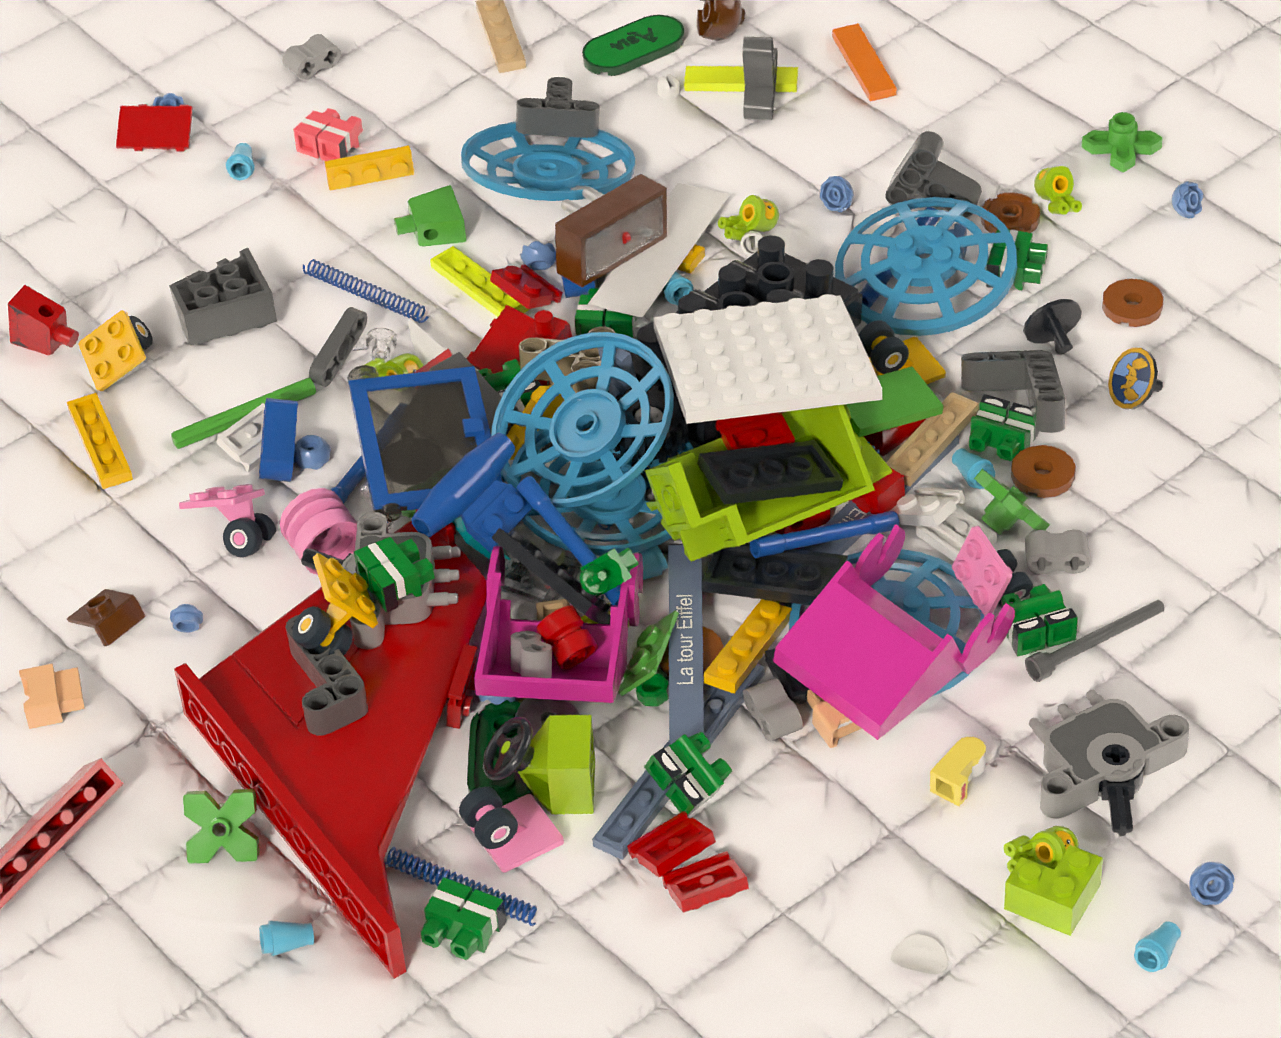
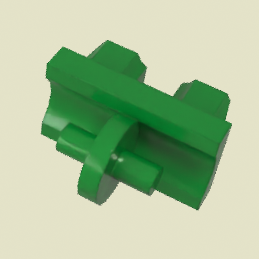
M614 548L580 568L582 571L580 575L582 588L589 594L597 595L598 597L632 578L629 571L639 565L638 561L629 548L619 553Z

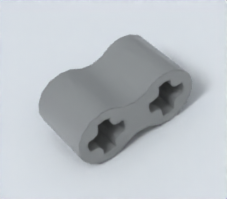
M314 34L304 44L290 46L284 52L282 62L299 78L307 80L313 77L320 69L335 66L340 60L341 50L322 34Z
M1072 529L1062 533L1037 530L1029 533L1025 538L1027 568L1035 574H1047L1057 570L1076 574L1085 571L1090 565L1087 535L1080 530Z
M520 631L511 635V670L520 673L521 677L552 678L551 645L542 642L541 635L536 632Z
M777 678L743 690L746 707L751 716L760 725L768 741H773L803 728L802 718L797 706L788 698L781 682Z

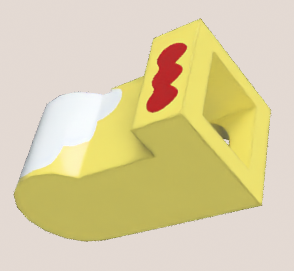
M964 737L957 741L930 771V792L960 807L967 799L968 783L972 778L980 776L985 770L986 746L984 742L976 737Z

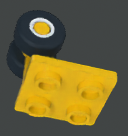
M120 310L80 340L78 345L96 389L101 392L142 363L146 359L144 350L152 345L153 337L143 321L136 316H129L124 310Z
M881 320L868 323L859 332L858 336L877 376L913 366L926 384L946 377L945 369L917 337H911L902 341L895 337L892 328Z
M317 553L313 556V561L325 599L330 602L327 612L315 606L305 609L297 617L293 625L292 636L294 641L304 648H314L317 655L325 652V650L327 651L330 647L328 655L335 654L334 650L339 649L344 656L353 640L352 630L345 623L353 616L369 627L374 628L378 625L374 612L376 608L370 600L367 590L368 584L358 573L352 574L345 570L334 558L328 559Z

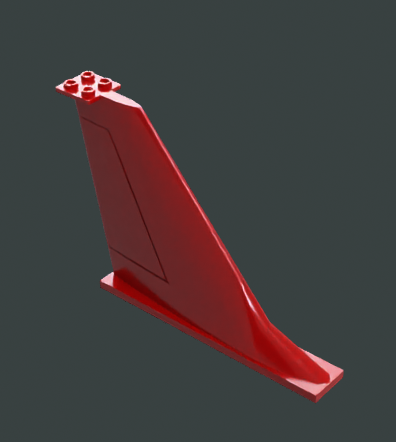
M410 520L394 533L418 531ZM453 522L429 537L432 547H458L454 540L456 528ZM461 549L460 557L434 560L435 569L459 571L458 580L434 583V593H457L458 603L447 606H433L431 614L421 622L385 625L384 640L374 649H361L354 644V639L352 640L351 646L344 657L364 682L368 712L361 719L326 735H315L307 729L302 698L306 693L317 687L292 656L286 632V623L289 619L300 615L309 607L315 606L327 612L330 602L325 599L322 587L200 678L196 676L187 663L174 668L184 715L242 788L254 789L256 791L257 807L394 979L407 971L384 857L447 701L464 644L469 645L487 600V580ZM349 619L345 624L351 628V622Z

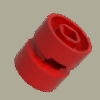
M568 605L552 612L540 621L536 628L544 643L553 646L552 656L562 670L582 663L598 649V644L587 629H581L584 622L573 605Z

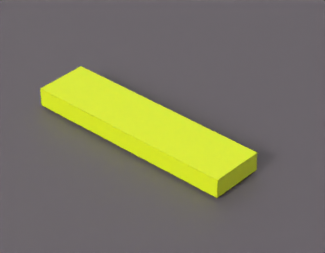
M686 66L684 91L744 92L745 90L743 66ZM777 67L775 92H797L798 67Z
M454 246L430 259L431 268L498 317L506 304L522 313L530 310L490 281L491 273Z

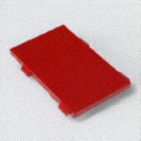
M180 104V106L120 105L116 148L134 149V151H143V149H176V152H185V149H189L193 107L189 106V104Z
M506 304L500 315L492 320L489 325L491 328L475 351L470 352L467 360L476 369L488 368L491 369L493 374L502 372V366L507 361L516 359L520 363L519 344L523 335L535 322L534 318Z

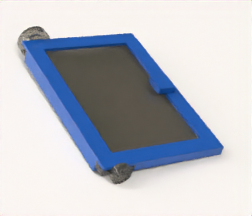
M361 365L352 369L348 374L351 404L374 512L384 514L388 522L398 520L402 515L401 511L418 509L431 489L468 452L491 437L474 366L379 377L377 369L369 365ZM501 474L497 477V481L502 482Z

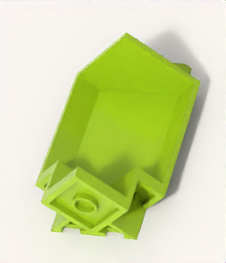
M846 404L781 413L795 437V442L811 440L817 442L844 480L841 491L724 505L697 465L700 453L727 450L722 439L718 438L668 458L669 461L645 470L655 496L654 500L645 504L651 511L658 509L663 518L661 519V524L674 541L681 539L684 546V554L692 562L724 548L738 547L874 491L873 483L892 473V470L863 436L858 437L853 431L850 423L851 414Z

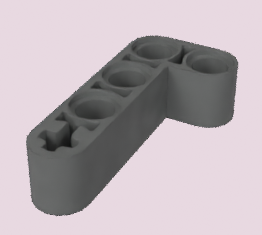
M297 615L286 623L290 652L317 687L306 693L302 698L306 726L312 734L326 735L366 715L368 703L364 682L339 649L334 650L335 654L328 655L329 647L327 651L325 650V652L317 655L314 648L307 649L296 643L292 636V630L299 616Z

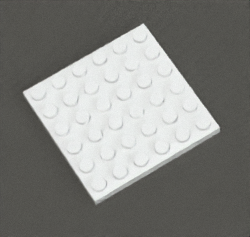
M827 294L819 298L805 300L793 298L788 302L780 303L761 302L755 306L746 307L729 306L726 309L713 311L700 309L694 313H668L662 317L653 318L654 330L686 424L882 400L881 384L840 295Z

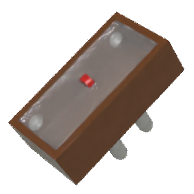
M639 174L606 194H602L591 187H585L582 194L592 202L584 207L569 199L563 200L561 207L570 215L555 223L557 274L583 288L667 237V187L643 174Z

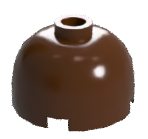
M701 0L705 2L703 10H697V31L699 36H703L702 38L723 40L729 38L745 20V9L742 8L741 0Z

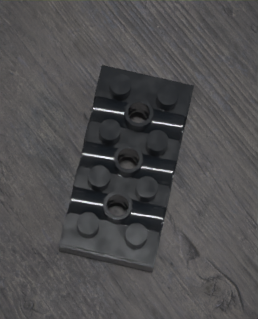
M769 235L762 237L758 241V251L745 261L734 260L728 265L721 267L718 272V281L706 290L695 289L688 295L681 297L678 301V311L675 313H694L700 309L710 311L721 310L729 306H755L761 302H788L793 298L814 299L830 294L841 296L856 328L861 324L862 294L858 293L857 288L833 277L834 267L829 261L817 259L807 264L785 253V242L781 237ZM653 320L637 331V340L652 350L662 362L670 377L654 330ZM629 352L636 378L640 382L653 367L639 355ZM659 378L653 385L659 386V391H664L663 384ZM671 380V385H672V389H673V394L675 395L676 392H675V389H674V386H673V383H672V380ZM717 420L689 423V439L700 445L713 441L721 434L716 429Z

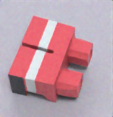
M327 108L323 113L313 110L293 129L297 152L315 158L320 157L324 161L347 157V152L352 147L359 148L358 136L363 131L362 121L355 116L349 117L346 121L341 120L340 114L330 108Z

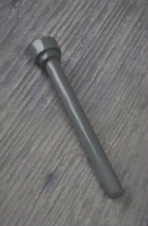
M1155 600L1050 654L1048 652H1037L1025 659L1026 670L1035 682H1040L1050 677L1057 665L1162 613L1165 606L1162 601Z

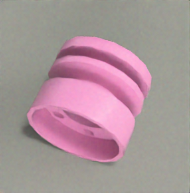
M326 488L311 489L293 499L283 511L279 523L281 533L295 550L300 560L303 556V551L307 548L342 560L349 553H354L357 521L334 491ZM306 567L310 573L318 575L317 570Z

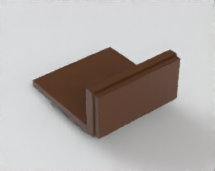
M104 589L66 619L70 623L94 628L103 646L107 647L146 616L133 594Z

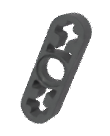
M349 307L343 313L310 367L309 378L314 383L323 387L331 384L366 327L368 319L366 312Z

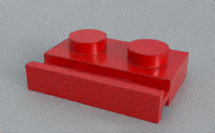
M525 264L521 265L520 268L506 266V268L492 270L490 281L527 309L547 306L551 304V301L555 303L561 302L563 292Z
M779 412L717 420L716 429L720 431L721 439L727 450L795 442L794 435L783 415Z
M467 644L463 646L448 693L447 727L460 729L463 717L470 716L473 705V697L470 694L471 691H475L474 678L477 661L475 655L477 646Z
M683 811L627 845L632 859L636 857L639 864L657 877H661L691 857L700 854L716 841L711 829L693 817L688 818L687 813Z
M727 851L662 875L663 887L669 890V895L683 913L699 909L703 905L722 898L731 897L738 892L749 889L747 876L734 859H730Z

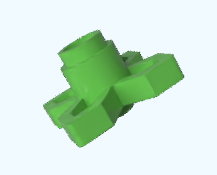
M1120 112L1109 120L1108 131L1092 130L1082 137V148L1093 155L1111 154L1110 166L1120 172H1126L1135 166V154H1154L1162 148L1163 138L1151 130L1138 131L1135 117L1130 113Z
M981 469L974 479L994 496L984 509L986 513L981 519L998 534L1001 535L1005 530L1009 531L1019 519L1025 521L1036 531H1046L1050 526L1044 518L1024 503L1028 497L1014 485L1009 488L984 469Z
M235 789L226 802L220 804L207 791H187L183 796L184 816L201 827L186 842L188 863H209L221 845L236 862H250L258 859L260 855L259 837L242 826L257 810L256 791L254 789Z

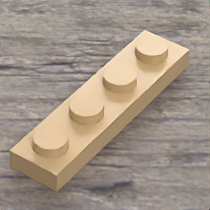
M476 0V10L498 72L504 73L525 69L526 60L504 0Z
M951 392L942 402L944 405L943 413L927 418L887 460V465L904 475V484L911 486L969 424L971 417L976 416L979 410V403Z

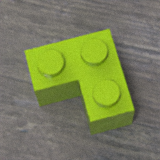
M1069 845L1055 870L1020 857L1005 882L1004 909L1071 936L1101 886L1103 857Z

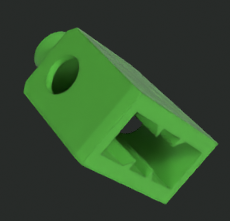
M451 185L410 198L407 201L409 215L394 218L397 235L414 232L418 245L422 247L467 242L464 218Z

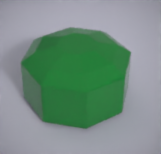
M661 674L654 675L636 687L637 699L644 706H659L669 699L668 680Z

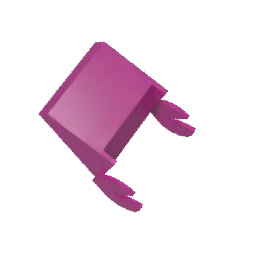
M896 524L884 545V535L878 533L869 542L860 555L855 568L849 561L844 563L775 647L773 659L775 664L876 740H879L962 671L970 674L987 660L1005 639L1015 617V609L1007 603L1004 604L995 621V615L989 612L972 632L961 655L952 636L947 633L942 639L873 589L871 586L888 572L903 547L905 530Z
M494 546L487 574V615L474 678L476 695L614 703L627 668L628 619L629 625L632 627H637L640 620L638 593L643 594L642 554L634 553L639 565L630 570L632 578L621 584L618 605H611L610 624L583 623L581 629H587L598 644V649L582 663L564 670L559 667L552 656V678L521 677L520 673L511 670V635L520 631L538 633L536 628L540 621L511 619V600L501 599V586H505L504 550L501 546Z

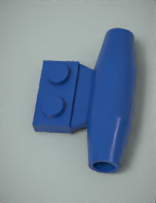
M496 433L468 452L431 489L411 519L414 528L419 533L431 537L461 516L466 531L491 553L493 547L498 545V543L491 539L496 531L501 528L509 534L533 509L512 484L496 480L515 452V446L512 441L504 434Z

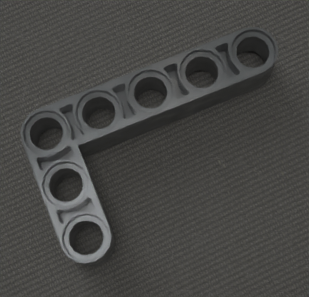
M1044 350L974 352L961 356L962 389L967 391L1026 390L1036 429L1045 433H1056L1065 429V394L1051 352Z

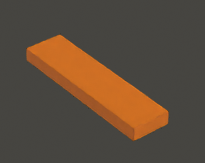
M857 23L832 29V38L869 102L896 96L895 84L860 25Z

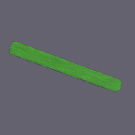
M305 378L173 431L171 433L173 444L177 449H181L226 431L259 405L265 404L266 398L291 401L303 400L316 393L315 384L311 378Z

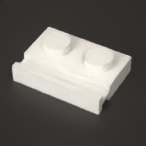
M264 403L217 436V444L237 463L241 462L247 472L260 464Z
M916 488L914 490L915 495L910 494L900 498L897 501V505L890 511L897 513L900 525L938 527L957 510L956 504H964L966 499L962 490Z
M959 507L938 527L916 526V535L953 561H955L972 527L979 526L992 545L997 542V533Z

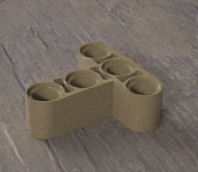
M597 327L588 332L615 333L613 329L608 327ZM528 338L521 341L519 344L521 370L542 351L563 340ZM592 348L566 356L556 363L564 376H567L583 368L601 366V359L598 348ZM546 370L535 378V380L552 381ZM598 377L577 382L572 385L575 393L587 389H596Z

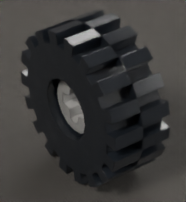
M653 385L652 390L646 392L651 408L650 421L659 423L662 422L665 409V391H659V386ZM619 394L616 400L619 401L623 395ZM677 394L674 395L670 428L661 448L654 457V459H658L659 463L666 462V456L671 458L678 455L677 450L683 452L686 448V443L689 441V423L686 424ZM637 400L624 411L626 425L640 424L641 406L640 401ZM655 436L644 438L642 445L632 457V462L637 463L655 439ZM636 437L621 438L613 450L615 452L620 451V456L622 457Z

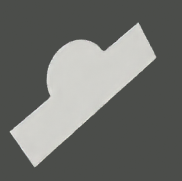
M677 183L667 196V237L614 268L587 305L642 318L730 194Z

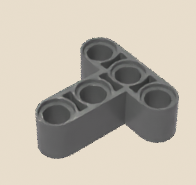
M744 36L742 51L745 82L744 119L773 120L778 50L774 48L773 37Z
M552 77L547 80L546 99L522 98L516 102L515 129L517 132L527 135L595 137L599 133L600 106L592 101L572 100V80L566 77Z
M926 131L918 136L894 171L885 193V198L890 205L912 200L916 194L923 198H953L977 205L982 188L977 181L938 160L944 145L943 139L935 132ZM942 207L947 211H950L952 209L948 207ZM966 211L961 216L970 217L973 213Z

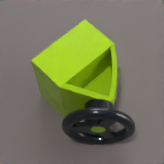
M549 715L533 739L531 723L524 717L509 719L495 732L486 748L483 759V770L489 779L494 781L503 780L517 770L531 792L551 815L594 814L596 759L592 715ZM521 727V733L514 738H507L506 735L510 731ZM498 747H500L499 758L494 768V757Z

